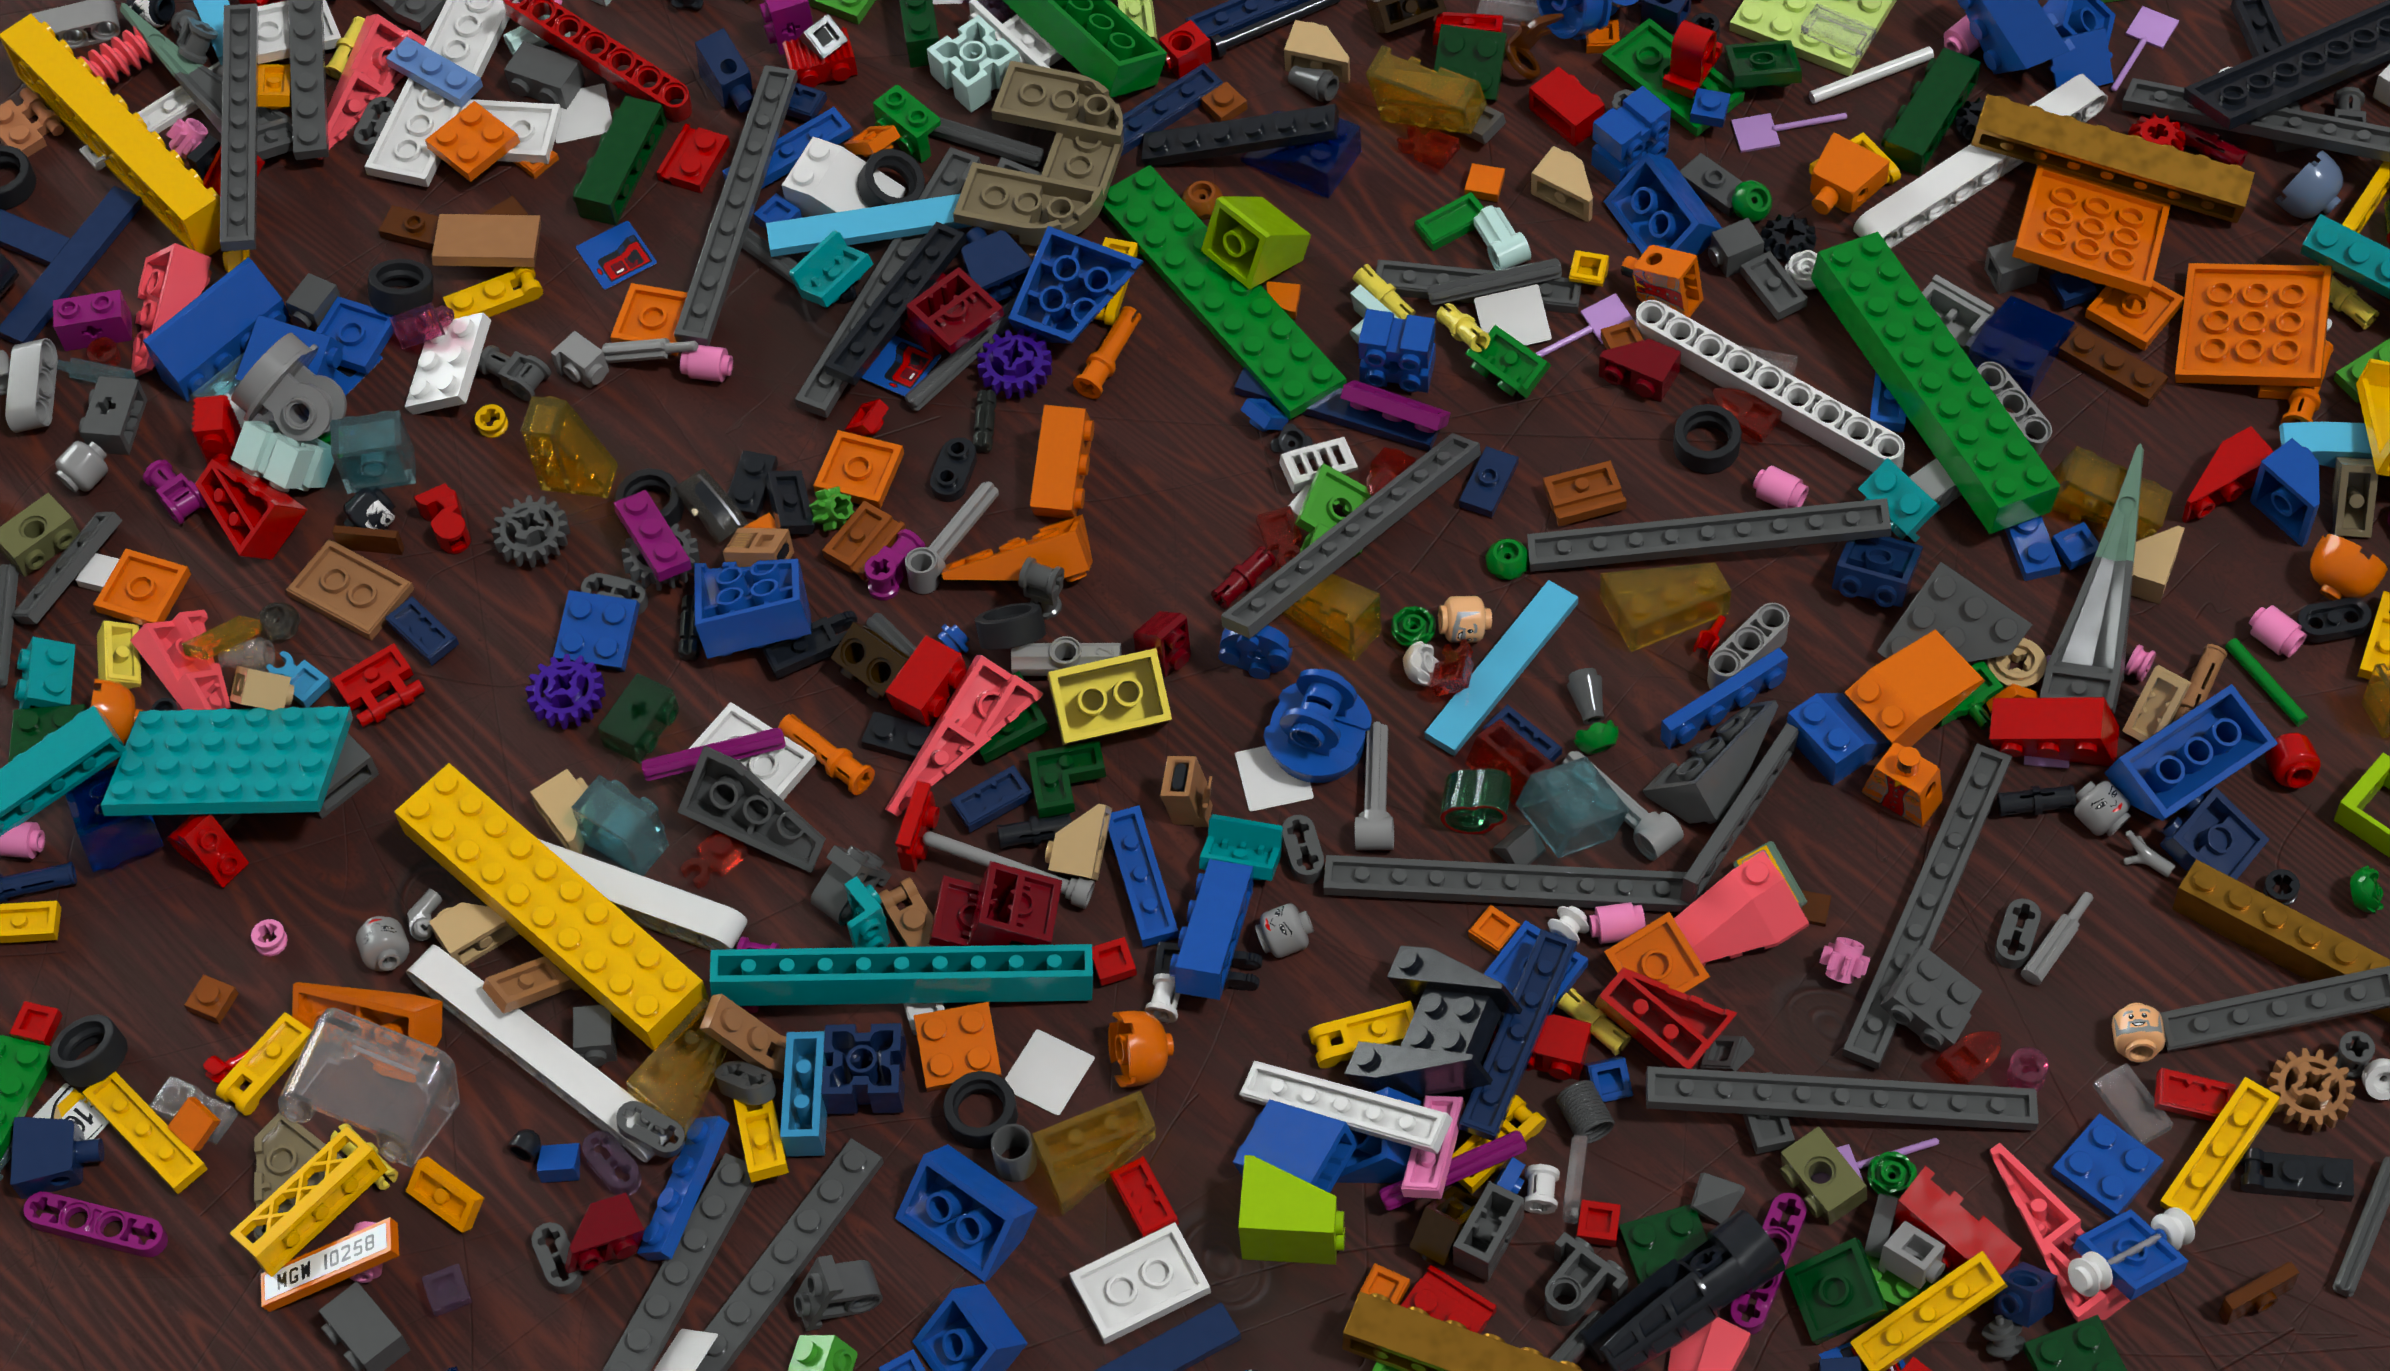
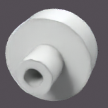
M2380 1058L2373 1060L2367 1064L2362 1072V1082L2368 1094L2375 1099H2390V1059Z

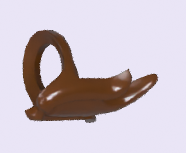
M1563 14L1543 15L1533 19L1528 24L1525 21L1520 22L1519 29L1507 41L1505 56L1520 75L1529 80H1535L1539 77L1541 69L1530 49L1541 37L1552 33L1547 26L1563 19ZM1519 59H1528L1533 65L1534 70L1525 67Z

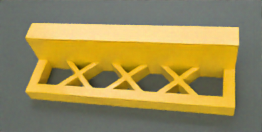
M346 1126L232 1230L230 1235L253 1256L270 1277H273L388 1169L374 1149ZM349 1141L357 1147L347 1158L337 1159V1152ZM325 1171V1177L320 1183L307 1186L308 1179L316 1172ZM296 1198L295 1205L288 1212L278 1213L279 1206L286 1199ZM267 1225L266 1232L254 1243L246 1238L257 1226Z

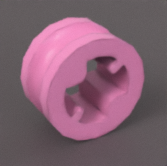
M2139 644L2133 651L2124 674L2128 676L2135 674L2137 680L2142 682L2154 662L2156 652L2153 650L2145 652L2144 646Z
M266 919L259 922L251 932L252 942L261 955H278L287 946L288 938L284 927L279 921L274 919ZM274 932L276 938L271 942L266 939L265 943L262 937L267 933L272 936Z

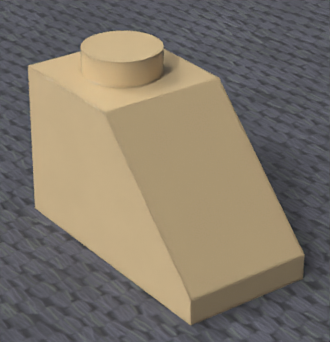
M1295 20L1284 48L1285 71L1290 72L1293 66L1331 70L1334 75L1338 76L1339 82L1349 84L1350 57L1329 28L1314 22Z
M1553 146L1531 173V194L1589 223L1592 219L1593 195L1583 162L1573 153Z
M2175 526L2136 542L2131 596L2160 604L2180 548L2184 527Z
M237 665L230 701L268 710L285 708V705H291L294 685L290 684L291 677Z
M566 769L530 791L537 811L563 846L568 850L582 854L593 813L588 800L592 793L581 777L575 779L570 771Z
M1097 804L1055 833L1054 841L1048 842L1045 853V862L1049 863L1048 870L1098 881L1112 808L1104 804Z
M461 902L454 907L446 908L429 921L436 939L444 951L463 966L468 965L519 935L516 930L489 906Z

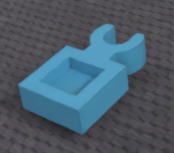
M286 651L279 653L282 661L285 663L283 667L275 668L271 664L266 666L268 672L291 677L290 684L294 685L293 699L304 708H309L332 686L329 677L306 660H303L296 666L292 656Z

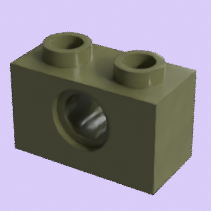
M47 493L0 526V551L26 577L34 570L41 568L45 562L63 549H66L80 532L73 518Z
M1819 1126L1781 1152L1782 1167L1780 1172L1790 1187H1799L1806 1196L1803 1201L1810 1213L1815 1218L1821 1216L1829 1226L1867 1200L1866 1184ZM1816 1173H1825L1831 1177L1828 1182L1823 1184L1815 1183L1810 1178Z

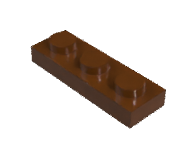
M2079 325L2060 346L2058 351V357L2146 407L2152 403L2167 384V375Z

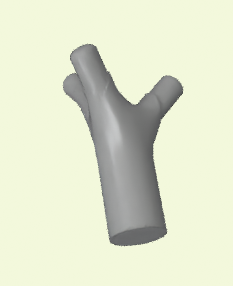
M2131 830L2127 831L2125 835L2138 852V855L2124 858V864H2145L2168 878L2176 865L2150 849L2141 836H2135Z

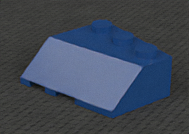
M1957 0L1958 4L1965 10L1970 21L1971 33L1978 39L1984 52V61L1994 75L2028 69L2075 49L2070 38L2065 41L2062 39L2054 27L2059 23L2053 12L2048 14L2038 2L2039 0Z
M1048 226L1008 317L1013 330L1018 332L1020 329H1024V335L1027 336L1034 332L1037 334V339L1041 341L1072 344L1143 264V260Z
M798 559L758 560L751 567H738L737 562H724L722 568H708L706 563H694L695 627L707 659L716 656H728L734 652L750 648H762L771 643L787 639L795 640L804 635L812 634L811 612Z

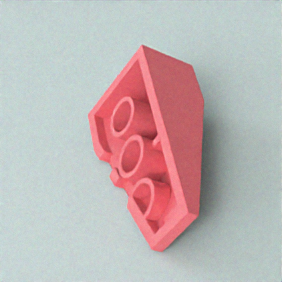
M176 243L146 257L137 297L144 300L141 311L139 310L136 313L135 320L136 324L141 325V331L133 342L131 375L137 377L153 369L155 365L143 340L201 295L211 279L212 271L209 267L212 257Z
M1764 851L1730 871L1674 918L1703 966L1707 962L1730 956V959L1743 956L1742 952L1753 949L1776 947L1809 926V922L1788 884Z

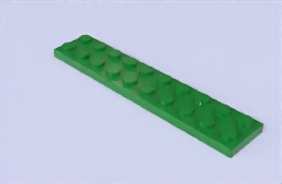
M1151 165L1109 188L1101 211L1128 241L1138 243V252L1235 360L1249 371L1272 397V401L1290 420L1305 412L1306 408L1337 389H1343L1344 384H1347L1345 376L1260 284L1252 289H1248L1201 251L1208 227Z

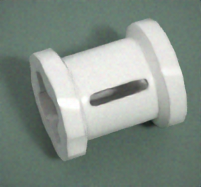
M1165 973L1156 974L1153 979L1155 989L1152 1000L1146 1004L1145 1011L1154 1015L1161 1022H1175L1178 1018L1176 1008L1180 993H1175V977Z
M1533 1164L1525 1168L1528 1189L1524 1210L1537 1214H1551L1555 1212L1558 1206L1557 1200L1554 1199L1555 1182L1560 1177V1171L1557 1168L1547 1164Z

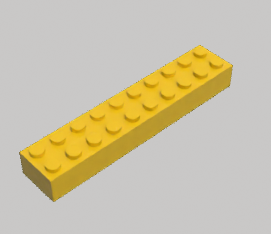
M29 14L0 33V39L17 76L33 92L41 95L46 102L45 105L49 109L54 110L60 117V120L85 145H88L98 158L103 156L107 159L104 163L133 194L140 196L144 205L187 248L207 256L212 255L221 248L220 196L212 187L206 189L198 173L193 168L187 170L179 154L174 149L169 152L160 135L156 131L150 133L142 117L137 112L131 114L123 98L119 94L113 96L104 79L99 75L94 77L86 61L81 57L76 59L67 42L63 39L58 41L54 31L47 22L40 23L32 14Z
M450 763L394 811L403 832L482 902L494 910L506 923L600 1005H603L654 1052L664 1045L710 1001L702 979Z

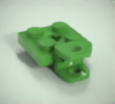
M1323 463L1316 472L1295 522L1296 526L1309 532L1300 552L1345 518L1344 516H1338L1334 512L1333 508L1338 504L1343 507L1342 512L1345 515H1349L1377 492ZM1362 550L1353 557L1357 558L1362 553Z

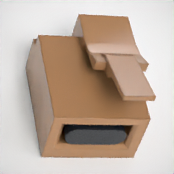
M737 528L723 551L725 562H737L738 567H751L758 560L791 559L794 554L789 529Z
M1167 756L1160 796L1173 825L1209 827L1213 806L1210 800L1212 776L1209 777L1207 785V780L1196 756Z

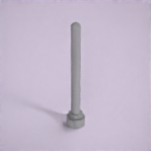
M931 831L926 832L922 837L923 843L929 847L986 867L992 861L1062 880L1060 893L1065 894V899L1071 900V905L1086 909L1095 885L1093 880L1079 877V879L1072 877L1071 880Z

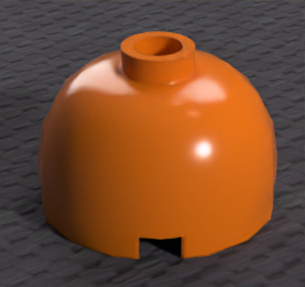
M2327 534L2326 537L2321 536L2310 558L2312 576L2315 582L2322 587L2319 592L2332 601L2341 598L2363 599L2376 589L2388 568L2374 554L2368 559L2360 552L2362 547L2358 544L2332 534Z
M95 678L93 688L100 689V691L93 690L90 707L94 705L109 720L125 745L139 711L143 710L136 709L135 697L130 689L121 683Z
M1145 1011L1113 1012L1112 1016L1117 1019V1022L1109 1023L1108 1046L1111 1063L1118 1061L1122 1075H1114L1116 1082L1120 1087L1141 1086L1153 1082L1160 1077L1167 1066L1168 1056L1173 1055L1174 1043L1172 1035L1165 1032L1163 1025L1154 1015Z

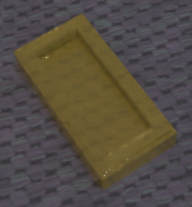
M239 615L183 642L182 646L185 655L206 660L260 634L263 629L259 619Z

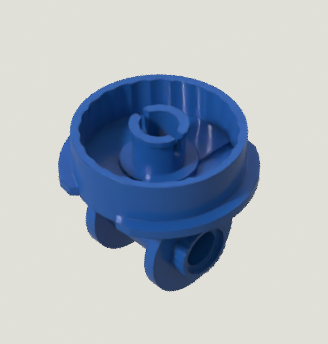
M1536 0L1541 16L1547 14L1564 15V18L1547 26L1551 32L1559 38H1573L1575 40L1585 39L1586 35L1591 34L1597 28L1599 30L1604 29L1609 23L1610 16L1615 14L1619 7H1628L1639 1Z
M1306 669L1302 671L1297 682L1283 689L1278 696L1279 703L1273 711L1270 725L1265 727L1263 735L1265 745L1277 764L1292 777L1311 783L1334 781L1348 774L1360 761L1365 746V732L1371 728L1372 717L1367 705L1357 694L1355 688L1338 673L1326 669Z

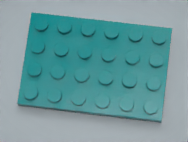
M325 706L309 708L289 707L276 710L264 708H221L217 710L139 711L125 745L127 750L122 752L101 803L104 816L320 812L353 720L351 708Z

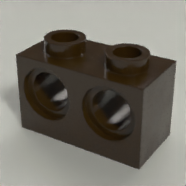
M856 622L852 623L831 656V659L841 666L838 670L841 674L854 682L860 679L867 685L865 691L880 701H883L885 697L888 698L885 691L910 658V656L873 629ZM864 648V657L858 662V653ZM888 667H890L891 674L889 679L885 682L884 673L885 670Z

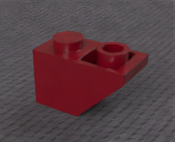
M1652 339L1604 350L1599 356V377L1604 378L1613 385H1621L1633 390L1642 397L1662 402L1680 372L1681 351Z
M1159 611L1133 633L1135 652L1157 649L1161 672L1164 677H1167L1172 671L1179 670L1185 666L1191 656L1187 617L1183 613Z
M626 1192L589 1205L569 1246L565 1264L568 1274L578 1270H592L600 1265V1263L615 1258H628L639 1250L644 1235V1228Z

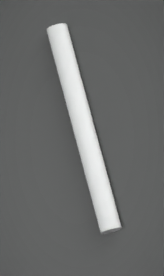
M1928 46L1809 91L1810 101L1815 104L1934 58V52Z

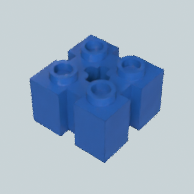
M1642 85L1623 99V105L1617 110L1611 108L1593 122L1592 139L1598 144L1592 147L1591 165L1615 185H1618L1646 152L1665 157L1669 149L1668 132L1670 130L1671 108Z
M1366 309L1358 342L1359 359H1361L1359 366L1360 382L1374 387H1387L1388 382L1398 383L1400 388L1407 392L1418 391L1428 393L1436 360V343H1434L1435 318L1407 315L1406 320L1394 318L1393 312Z

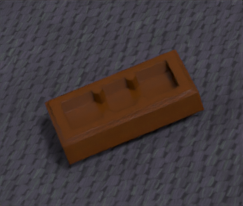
M392 205L378 231L381 238L433 250L439 216Z
M2292 1261L2286 1262L2225 1296L2219 1310L2220 1317L2226 1325H2229L2255 1309L2258 1313L2268 1310L2278 1301L2277 1297L2294 1288L2300 1272Z

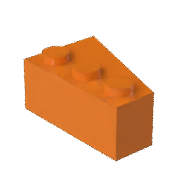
M1044 405L1030 500V508L1035 516L1069 519L1077 516L1078 509H1083L1085 489L1082 487L1085 475H1088L1089 453L1094 436V421L1090 420L1084 408Z

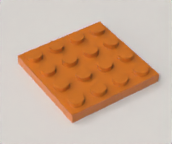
M2038 164L2012 257L2147 298L2152 287L2171 204Z
M2189 263L2175 370L2176 383L2321 387L2332 266Z

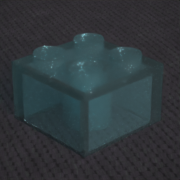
M400 410L382 411L377 414L357 417L348 416L343 419L331 420V455L347 494L357 493L364 487L374 490L376 487L383 489L416 484L415 450Z
M1587 757L1530 775L1516 802V806L1558 858L1614 839L1629 812L1628 807Z
M598 775L571 807L585 844L638 875L644 876L669 846L664 832L665 827L661 823L658 814V807L646 797L639 799L632 795L628 788L618 780L613 779L609 781Z

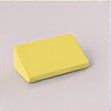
M103 621L97 633L98 679L121 683L128 689L141 686L140 653L130 641L139 631V625Z

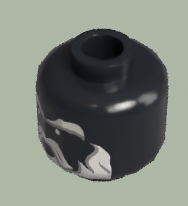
M126 0V5L155 28L165 26L175 13L174 0Z
M364 487L344 504L343 511L347 519L343 523L345 526L384 530L394 521L395 514L393 509L396 506L380 488L376 487L373 490L369 487Z

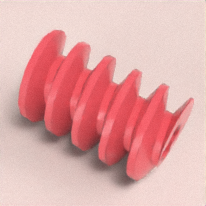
M134 26V35L128 30L122 32L123 41L116 36L111 38L112 48L106 43L100 44L101 55L92 49L88 51L89 61L83 56L77 57V59L81 57L86 61L94 77L99 75L106 83V78L108 77L115 83H119L117 73L119 71L127 77L131 76L129 65L131 64L140 71L142 69L140 59L142 58L149 64L153 63L151 51L146 41Z

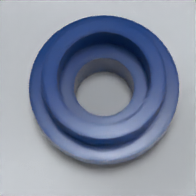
M946 624L941 627L943 631L937 637L944 645L959 653L969 651L965 644L970 639L956 624L951 628Z

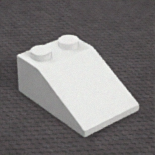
M812 137L782 184L784 198L801 210L802 216L805 217L869 208L861 199L857 188L858 174L866 162L842 146ZM875 170L873 177L876 185L882 192L896 198L904 197L906 193L905 187L881 171Z

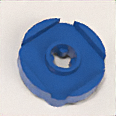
M1268 625L1250 639L1225 628L1222 632L1218 656L1223 663L1247 670L1256 679H1268L1270 673L1280 672L1288 667L1293 647L1289 648L1290 640L1283 632Z

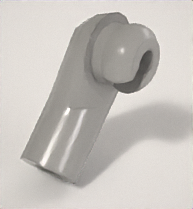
M428 889L407 913L409 933L417 940L423 941L431 937L433 934L429 923L432 920L431 913L443 901L441 896L432 889Z

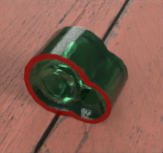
M1497 769L1460 770L1450 773L1445 778L1440 814L1441 822L1452 831L1472 835L1484 834L1491 831L1496 825L1505 823L1508 817L1512 778L1507 773Z

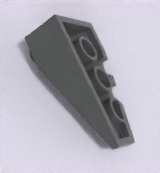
M1776 700L1751 703L1745 706L1716 729L1717 737L1711 738L1702 744L1697 743L1690 748L1689 751L1692 756L1680 766L1672 762L1664 768L1643 790L1645 796L1689 824L1700 822L1712 824L1721 820L1726 815V809L1736 800L1777 711L1778 704Z
M703 747L677 812L812 873L826 838L740 761L710 747Z

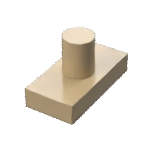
M2160 665L2156 666L2122 731L2144 742L2170 725L2191 682Z

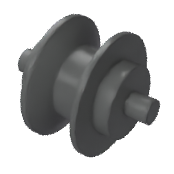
M1997 1315L1995 1320L1987 1324L1982 1330L1983 1337L1990 1340L1986 1345V1352L1994 1357L2005 1358L2006 1361L2012 1360L2013 1356L2023 1350L2024 1343L2026 1342L2022 1336H2019L2022 1331V1325L2003 1318V1315Z

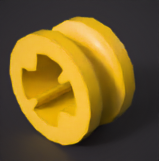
M489 404L481 407L476 412L475 424L481 435L495 438L504 434L509 425L508 419L500 406ZM491 417L497 418L493 422V426H487L486 423L490 422Z

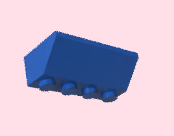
M247 257L145 338L143 342L161 380L188 402L197 394L202 393L209 384L223 373L228 372L234 364L243 358L258 315L284 323L288 322L291 318L281 296L256 264Z
M2231 684L2119 757L2105 772V775L2129 800L2132 806L2164 821L2275 747L2278 743L2233 684Z

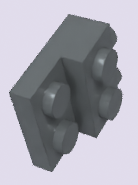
M1920 945L1910 956L1880 1006L1889 1012L1890 1017L1895 1022L1907 1026L1920 1036L1921 1041L1926 1046L1936 1049L1941 1053L1955 1044L1972 1015L1969 1012L1981 995L1982 990L1924 945Z

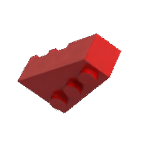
M212 458L196 481V487L239 556L272 560L308 509L285 492L269 485L270 481L263 476L256 477L245 473L242 470L243 466L237 462Z
M2104 697L1993 698L1989 740L1995 750L2012 757L2032 756L2111 767L2117 760L2119 725Z
M1623 967L1598 996L1594 1005L1669 1068L1692 1069L1737 1015V1012L1727 1008L1724 1010L1704 1002L1702 998L1694 995L1689 996L1669 988L1667 984Z
M1925 1165L1898 1200L1891 1233L1894 1234L1901 1224L1906 1221L1946 1245L1941 1261L1945 1264L1943 1272H1952L1981 1251L1987 1255L2000 1275L2017 1266L2022 1248L1984 1215L1979 1220L1972 1216L1960 1205L1964 1198L1955 1190L1950 1195L1931 1180L1935 1173Z

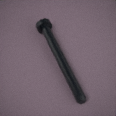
M1309 0L1223 37H1220L1219 34L1209 37L1211 51L1216 58H1220L1226 55V49L1322 10L1341 0Z

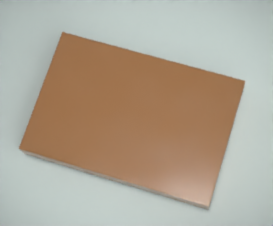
M439 214L432 252L433 266L535 267L541 230L540 215Z
M328 539L289 585L286 592L290 598L372 641L387 623L385 617L403 604L413 592L414 587L412 582Z

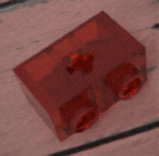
M1501 719L1477 735L1465 762L1469 768L1519 810L1543 792L1555 766L1553 762Z

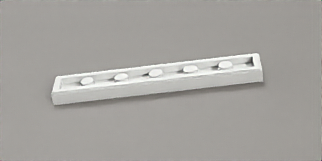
M219 61L208 68L223 78V65ZM180 85L137 113L146 123L147 130L150 133L153 131L160 133L176 123L179 118H184L199 107ZM88 145L79 149L81 154L97 171L106 166L104 161L107 159L103 156L98 158L94 153H91Z
M1258 1061L1253 1062L1239 1093L1246 1101L1266 1106L1269 1099L1344 1121L1353 1131L1438 1154L1453 1120L1445 1112Z

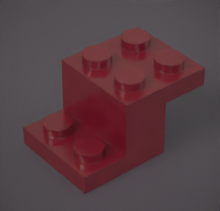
M958 267L947 276L942 273L932 287L906 305L908 318L901 328L934 358L945 349L950 354L955 352L1003 317L1004 311L1003 307Z
M990 861L980 885L944 875L940 882L928 944L933 946L1009 945L1011 940L1028 945H1050L1062 880Z

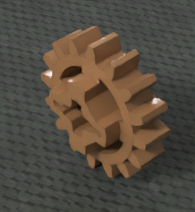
M2302 1048L2298 1058L2291 1051L2287 1052L2284 1062L2276 1061L2273 1072H2270L2267 1084L2271 1086L2269 1091L2280 1096V1103L2274 1110V1113L2284 1111L2286 1115L2283 1122L2288 1124L2293 1119L2298 1121V1130L2303 1131L2306 1124H2312L2315 1132L2320 1131L2323 1123L2330 1129L2335 1128L2338 1119L2344 1120L2349 1112L2348 1108H2351L2355 1096L2351 1094L2355 1087V1081L2345 1080L2349 1073L2348 1067L2338 1069L2336 1067L2338 1057L2334 1056L2327 1061L2323 1059L2324 1053L2321 1049L2317 1051L2315 1056H2310L2307 1048ZM2290 1077L2289 1084L2291 1087L2290 1090L2286 1091L2285 1080ZM2335 1089L2336 1101L2332 1104L2331 1091Z

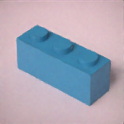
M825 1031L787 1032L780 1132L786 1156H825L827 1111L822 1098L823 1066H828L824 1055Z

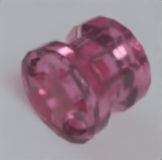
M2024 1047L2015 1051L2012 1054L2006 1073L2009 1087L2034 1088L2038 1093L2044 1086L2049 1070V1062L2046 1056L2040 1050L2033 1047Z

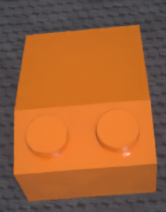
M1935 629L1872 667L1847 689L1845 694L1891 745L1899 743L1904 747H1912L1983 684L1985 680Z

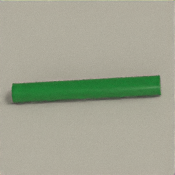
M2233 638L2226 644L2225 648L2297 727L2308 720L2307 714L2237 638Z

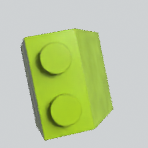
M1221 196L1216 199L1201 251L1248 289H1252L1303 261L1311 234L1263 197Z
M1253 1155L1244 1156L1238 1227L1242 1259L1336 1265L1337 1251H1344L1345 1248L1344 1211H1337V1196Z

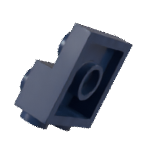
M1891 537L1849 540L1836 565L1832 589L1839 590L1842 595L1849 598L1861 596L1875 600L1882 607L1894 605L1902 608L1910 590L1913 575L1920 561L1923 546Z
M2214 787L2183 807L2187 812L2181 819L2176 816L2165 825L2161 832L2166 837L2159 845L2185 871L2191 869L2197 859L2237 880L2270 839L2221 791Z

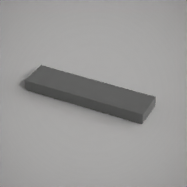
M96 512L17 607L12 617L20 624H37L122 522V519L115 512Z

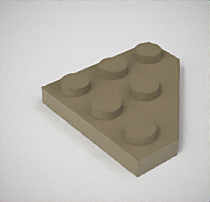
M282 1110L254 1137V1152L256 1154L254 1202L256 1203V1208L326 1145ZM337 1153V1159H342L343 1157ZM325 1171L316 1172L308 1179L307 1186L320 1183L325 1177ZM296 1198L286 1199L279 1206V1209L288 1212L295 1205ZM254 1231V1237L256 1240H258L259 1237L256 1235Z

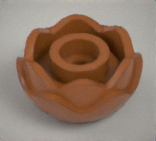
M1201 180L1193 182L1185 189L1182 200L1200 219L1206 220L1212 215L1216 199L1223 196V193L1214 183Z

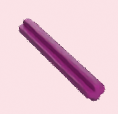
M781 728L769 729L642 761V771L645 779L651 781L694 770L704 746L737 760L783 749L785 747V738Z
M1515 1130L1453 1157L1445 1186L1525 1152L1527 1145L1521 1132ZM1403 1180L1379 1191L1380 1198L1387 1210H1393L1418 1199L1403 1196L1401 1190Z

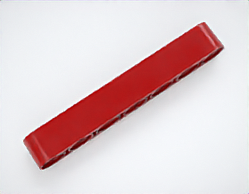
M502 0L507 16L566 55L580 60L582 65L632 97L662 104L665 118L668 120L682 122L690 117L692 103L686 85L555 1L523 0L520 3H512L514 0ZM550 15L548 19L538 20L540 16ZM568 32H577L571 37L564 36ZM596 48L603 49L600 53L597 54L590 53L593 49ZM622 65L630 66L629 68L623 71L616 70L619 66ZM648 82L656 83L654 86L650 88L643 87V85ZM674 99L683 100L681 103L676 105H672L669 103Z

